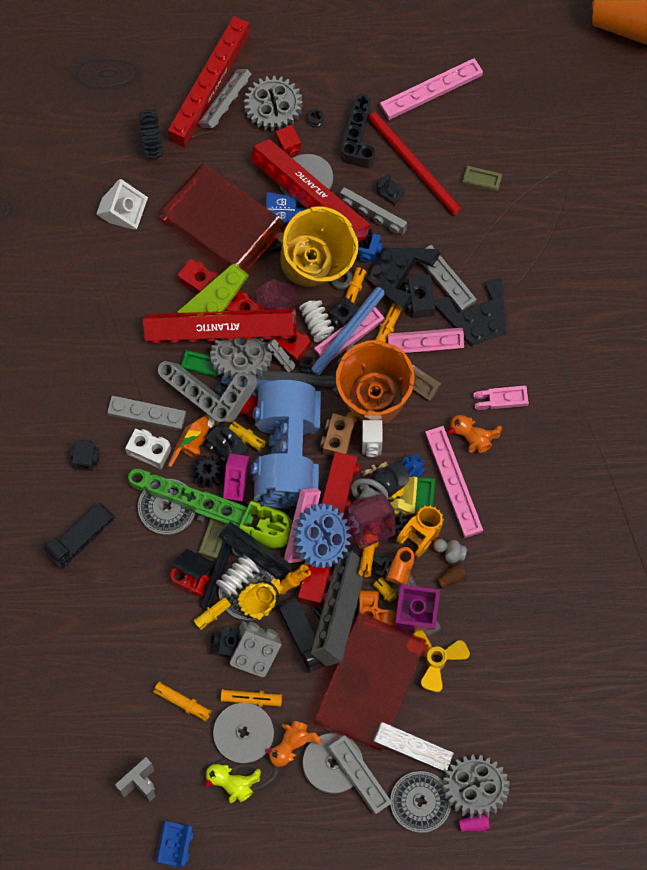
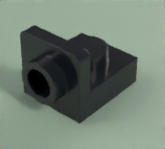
M388 173L384 178L381 177L376 184L377 195L394 206L405 194V189L393 182L391 175Z

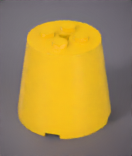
M311 207L297 213L290 220L283 234L280 264L286 277L296 285L316 287L343 276L354 264L358 253V239L349 220L336 210L327 207Z

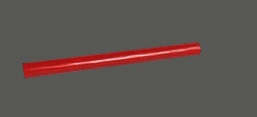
M371 113L368 120L447 209L454 216L459 214L462 210L461 206L378 113Z

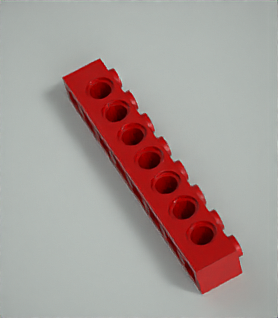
M192 259L188 261L177 275L178 283L196 295L219 276L214 271L210 272L205 269L201 262H195ZM200 277L205 278L203 281H197L196 279ZM238 291L234 297L235 300L230 302L225 311H239L243 308L265 310V307L259 302L255 303L245 292L240 293ZM297 331L291 338L273 336L271 339H264V342L275 339L279 344L278 347L281 346L290 357L289 359L297 365L299 360L311 349L310 338L306 334H300ZM293 339L295 342L287 343L286 340Z

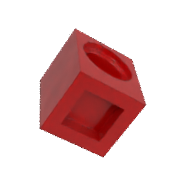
M293 125L276 131V141L289 156H295L301 151V141Z

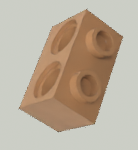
M333 413L332 418L328 419L325 430L328 431L327 436L322 437L320 445L323 448V455L334 457L335 452L347 454L355 427V419ZM342 425L344 429L336 430L335 426ZM336 442L340 446L337 448H332L330 444Z

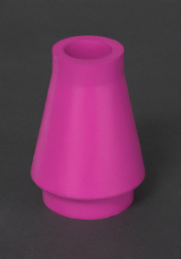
M484 813L481 814V819L478 818L477 814H474L472 818L469 816L459 820L461 832H486V829H490L489 817Z

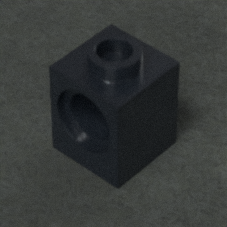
M345 296L330 311V320L336 328H342L359 308ZM340 313H346L347 316H346V317H341V316H339V314H340Z

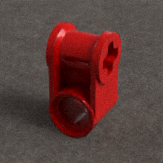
M174 568L170 574L171 583L174 587L198 597L203 596L202 591L205 583L210 579L206 575L197 579L177 568ZM182 574L185 576V578L182 581H177L174 579L175 575Z

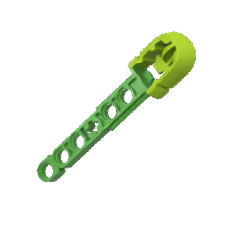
M133 469L129 473V483L133 488L141 491L146 489L149 494L195 510L196 513L225 524L231 521L268 548L277 549L288 544L293 523L289 516L280 510L266 505L261 507L260 503L253 500L246 507L158 475H151L149 472L141 469ZM137 474L143 477L142 481L138 483L132 481V477ZM158 481L161 485L158 489H152L150 487L151 482ZM170 488L178 489V494L175 496H170L167 492ZM194 495V499L189 502L187 497ZM206 501L214 503L212 509H206L203 505ZM224 508H230L232 514L224 516L221 511ZM252 514L257 515L259 518H265V520L260 519L257 528L261 531L255 530L253 527H247L248 524L251 525L254 519Z

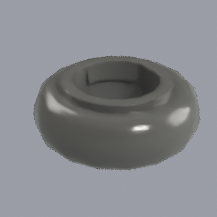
M349 270L343 275L347 278L345 282L340 283L336 279L331 281L334 288L338 290L349 288L348 283L353 278Z

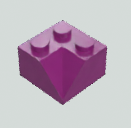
M401 584L395 629L409 631L435 629L440 590Z

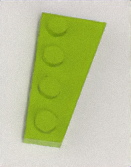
M232 264L183 306L178 313L225 311L249 275L236 264Z

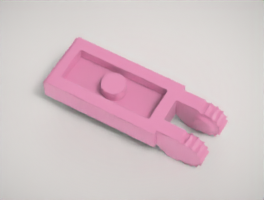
M526 386L493 388L473 393L475 399L489 397L487 402L476 403V410L522 407L529 404Z

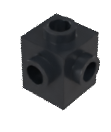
M221 627L220 630H214L210 636V654L226 658L232 657L240 641L239 633L232 632L230 627Z

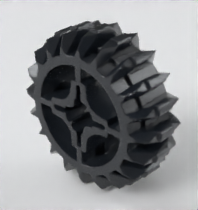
M150 109L140 111L139 120L144 155L147 159L162 157L163 151L157 111Z

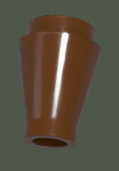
M459 563L457 565L454 564L438 578V581L444 589L465 581L464 579L468 576Z

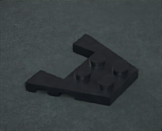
M384 247L365 277L375 288L380 287L385 291L384 294L389 300L398 305L402 311H405L413 297L410 293L399 290L401 284L415 262L433 267L441 253L438 249Z
M501 277L485 283V288L491 300L457 313L449 296L435 301V308L444 315L447 321H450L455 328H463L464 339L471 347L505 335L507 332Z

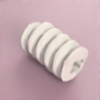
M320 300L308 301L299 307L315 342L327 339L334 330L333 326L328 327L332 323L331 320L325 321L328 318V314H322L325 311V307L319 308L322 305Z
M243 555L244 558L239 557L238 563L232 564L233 569L229 568L227 570L228 575H222L223 581H216L218 587L229 597H231V594L238 596L236 588L243 590L242 582L249 584L247 577L255 578L252 573L253 571L260 572L256 564L246 555Z

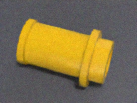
M383 577L379 578L378 581L383 586L381 587L377 581L373 586L383 595L384 601L389 603L394 601L398 596L397 590L392 589Z

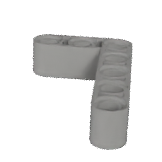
M164 361L158 367V373L165 381L218 422H233L257 386V379L254 375L238 373L222 397H220L177 363ZM246 378V379H247V384L244 386L243 382H244V379ZM198 388L199 393L196 396V389ZM236 394L237 399L234 402L233 397ZM212 399V406L210 407L209 402ZM224 410H226L225 418L223 417Z

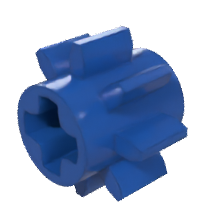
M416 454L408 455V457L405 456L401 462L407 469L409 477L421 476L425 471V468L422 467L424 460Z

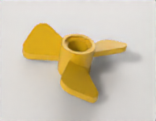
M416 631L406 646L409 652L426 657V664L429 668L421 680V685L424 689L433 692H440L442 690L440 670L445 666L446 660H466L470 656L464 641H456L444 650L441 647H432L423 631ZM439 655L442 661L436 663L432 661L431 657Z

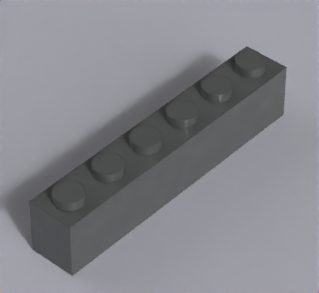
M353 551L342 554L344 558L338 559V564H335L311 654L326 666L342 662L365 571H363V576L359 575L361 558Z

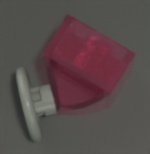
M366 478L354 481L351 491L357 500L348 508L350 534L359 548L363 549L396 535L395 509L389 502L388 492L383 485ZM359 485L363 488L361 494L357 491ZM368 485H371V486L377 488L380 492L375 491L374 489L370 488Z

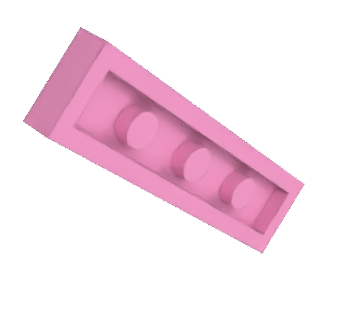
M375 307L335 357L345 351L350 344L357 342L385 320ZM345 325L314 348L319 357Z
M463 328L387 334L388 344L399 347L404 353L464 348Z
M301 489L292 528L298 527L295 520L302 519L300 513H306L305 508H311V505H318L321 494L319 489ZM291 528L284 560L289 563L304 561L299 559L302 553H295L298 546L293 545L297 540L292 535L296 534L297 531Z

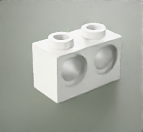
M363 420L362 455L377 457L382 452V420Z
M135 428L125 448L127 455L161 470L171 452L169 441L162 437L156 438L151 436L152 434L147 430L142 429L140 431ZM139 441L145 442L141 447L136 446V443ZM158 448L163 450L160 454L153 453Z

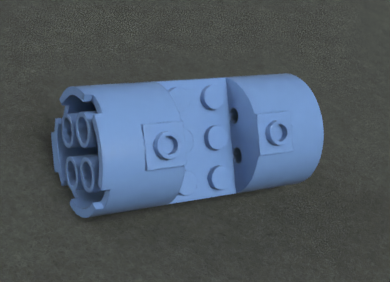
M274 380L263 383L258 388V404L253 410L255 426L262 432L272 434L269 437L271 453L259 456L251 465V474H253L254 501H261L260 505L262 506L266 505L276 509H291V506L297 505L301 489H318L319 464H314L311 459L302 456L303 435L307 433L314 434L320 428L321 392L316 391L310 384L295 380Z

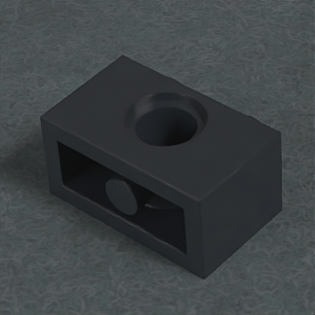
M431 274L408 277V284H405V292L410 293L413 297L407 307L408 312L412 313V318L435 316L436 308ZM422 295L424 298L418 299L415 296Z

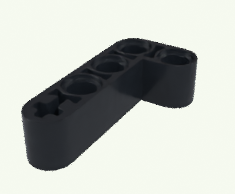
M360 94L354 100L341 146V159L347 164L369 168L375 163V149L370 145L361 143L371 105V99L366 94ZM364 155H369V156H371V157L365 158V157H363V156H364Z
M102 503L97 504L60 540L53 538L47 543L44 548L46 556L60 569L65 568L114 521L115 516Z
M292 597L277 604L279 612L309 673L326 666L311 654L316 636L297 598Z

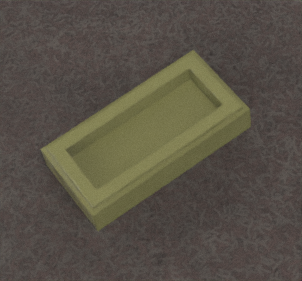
M467 166L462 184L498 193L502 174Z
M212 518L210 519L199 550L200 555L217 560L223 540L218 536L227 524Z

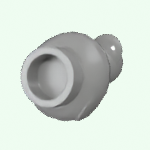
M441 538L433 544L435 551H445V558L449 564L464 561L466 557V546H462L457 540H450L446 543Z

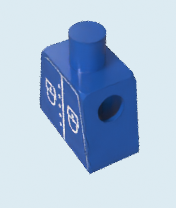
M267 192L266 232L286 227L297 213L307 208H296V199L294 197Z

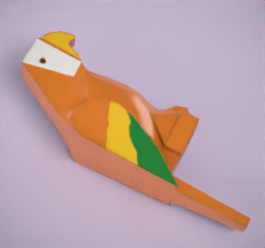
M206 414L186 426L174 449L175 451L168 467L173 465L180 451L189 457L200 455L199 446L205 441V436H207L209 429L214 426L217 427L220 422Z

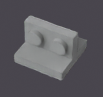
M145 757L115 784L118 792L125 797L137 787L150 802L155 797L154 785L147 778L154 771L152 763Z

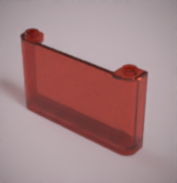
M203 163L159 211V218L165 224L175 223L222 257L228 264L227 268L232 264H236L244 272L252 266L285 228L283 221L276 214Z
M359 612L346 643L342 662L338 663L313 724L340 736L346 735L348 739L378 752H381L382 749L386 750V746L374 742L373 738L380 722L390 726L393 725L421 655L424 656L427 651L426 639Z

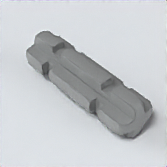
M272 339L267 343V348L270 352L273 351L272 354L281 365H284L283 368L290 372L295 367L294 362L291 359L289 360L290 357L281 346L278 347V342Z

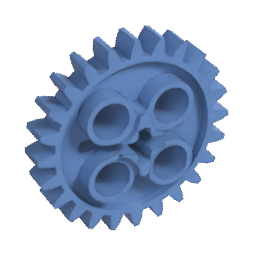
M318 504L311 505V508H305L306 513H300L302 519L295 520L298 527L292 528L297 531L296 534L292 535L297 540L293 543V545L298 546L295 553H302L299 559L305 560V564H310L311 567L325 568L332 567V564H338V559L344 558L342 552H348L345 545H350V542L346 540L348 537H351L346 532L350 529L349 526H345L348 519H341L344 513L338 512V508H332V505Z

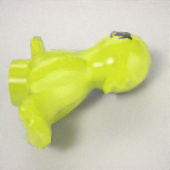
M213 764L209 766L206 770L205 787L214 785L223 787L231 795L228 799L230 803H234L237 799L240 802L248 799L253 794L250 787L252 784L260 781V769L254 771L250 776L229 775L232 768H228V765Z

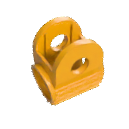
M431 505L420 508L400 532L396 541L399 544H403L409 538L418 545L415 556L419 558L429 548L431 542L435 541L436 537L438 538L444 521L442 519L443 514L436 507H431ZM422 522H430L434 527L425 526ZM415 529L423 534L425 538L420 539L416 535Z

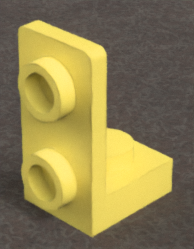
M409 477V481L405 485L404 495L400 496V499H394L393 502L386 503L384 511L393 512L394 515L402 513L401 517L415 514L417 477Z

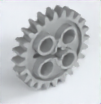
M273 75L272 80L268 76H266V81L260 78L259 84L253 82V88L249 87L248 93H245L244 105L247 118H251L252 124L257 122L258 128L264 125V130L268 127H271V131H274V127L280 130L282 125L288 127V122L293 125L294 119L298 120V114H301V107H303L302 95L299 94V88L295 89V83L289 85V79L283 82L282 76L279 80H276L275 75ZM269 90H271L273 94L274 104L276 105V112L278 115L277 117L274 114L273 104L271 102Z
M237 337L235 340H225V338H220V341L215 340V345L211 346L212 351H210L213 369H218V375L224 373V378L231 376V381L238 373L252 374L255 377L256 374L262 376V371L267 372V366L271 365L272 353L266 346L268 342H264L262 337L259 339L255 337L251 340H244L243 337Z
M472 755L471 760L464 756L463 762L457 759L456 766L450 765V771H446L445 777L447 778L443 780V792H446L445 799H450L449 806L455 805V812L461 809L462 816L468 812L470 813V818L477 814L478 818L481 819L482 813L489 817V811L496 814L497 807L503 808V802H507L506 795H509V781H506L507 774H502L503 767L497 768V761L491 764L489 757L486 761H483L482 755L479 756L478 760ZM484 773L486 776H479L478 774ZM460 779H465L467 782H464V783H463V782H460L459 780H460ZM490 790V791H492V792H494V793L488 794V793H486L485 791ZM471 796V797H473V798H475V799H474V800H468L466 797Z

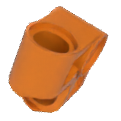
M403 547L398 550L386 576V581L399 586L401 584L406 585L414 563V553L410 548ZM408 554L411 559L408 562H403L400 556Z
M361 590L358 601V624L360 627L383 632L395 631L397 611L378 608L379 591ZM370 615L373 620L366 622L362 617Z

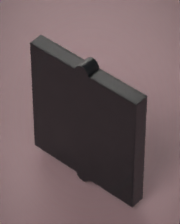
M187 549L172 561L171 565L183 571V573L200 579L214 567L215 562Z

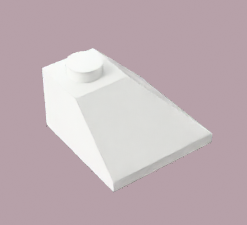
M119 179L102 198L97 215L111 224L136 230L148 197L122 179Z

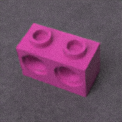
M229 454L226 464L224 499L243 501L246 490L249 456Z

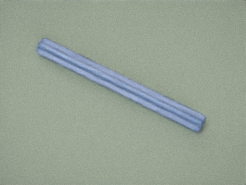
M376 287L312 366L311 371L314 374L320 375L384 296L385 291Z

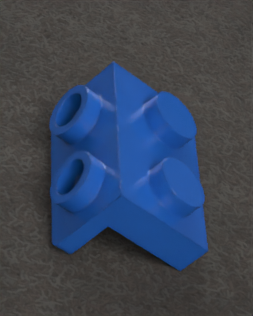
M168 821L162 822L155 863L176 868L185 866L189 859V843L193 839L191 825H181Z

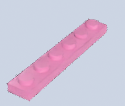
M475 58L381 102L380 107L388 120L393 119L483 76V71Z
M444 426L425 431L427 441L464 538L482 533V525Z

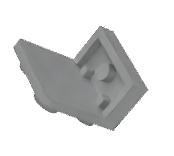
M242 621L239 627L242 637L230 659V665L254 675L265 677L282 645L278 633L272 629H262L256 623Z

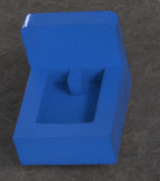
M373 234L369 249L358 247L357 258L364 262H375L377 253H381L383 247L381 235Z

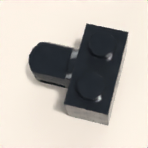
M223 422L205 436V446L211 453L215 452L219 456L221 463L225 466L229 454L244 456L249 454V448Z

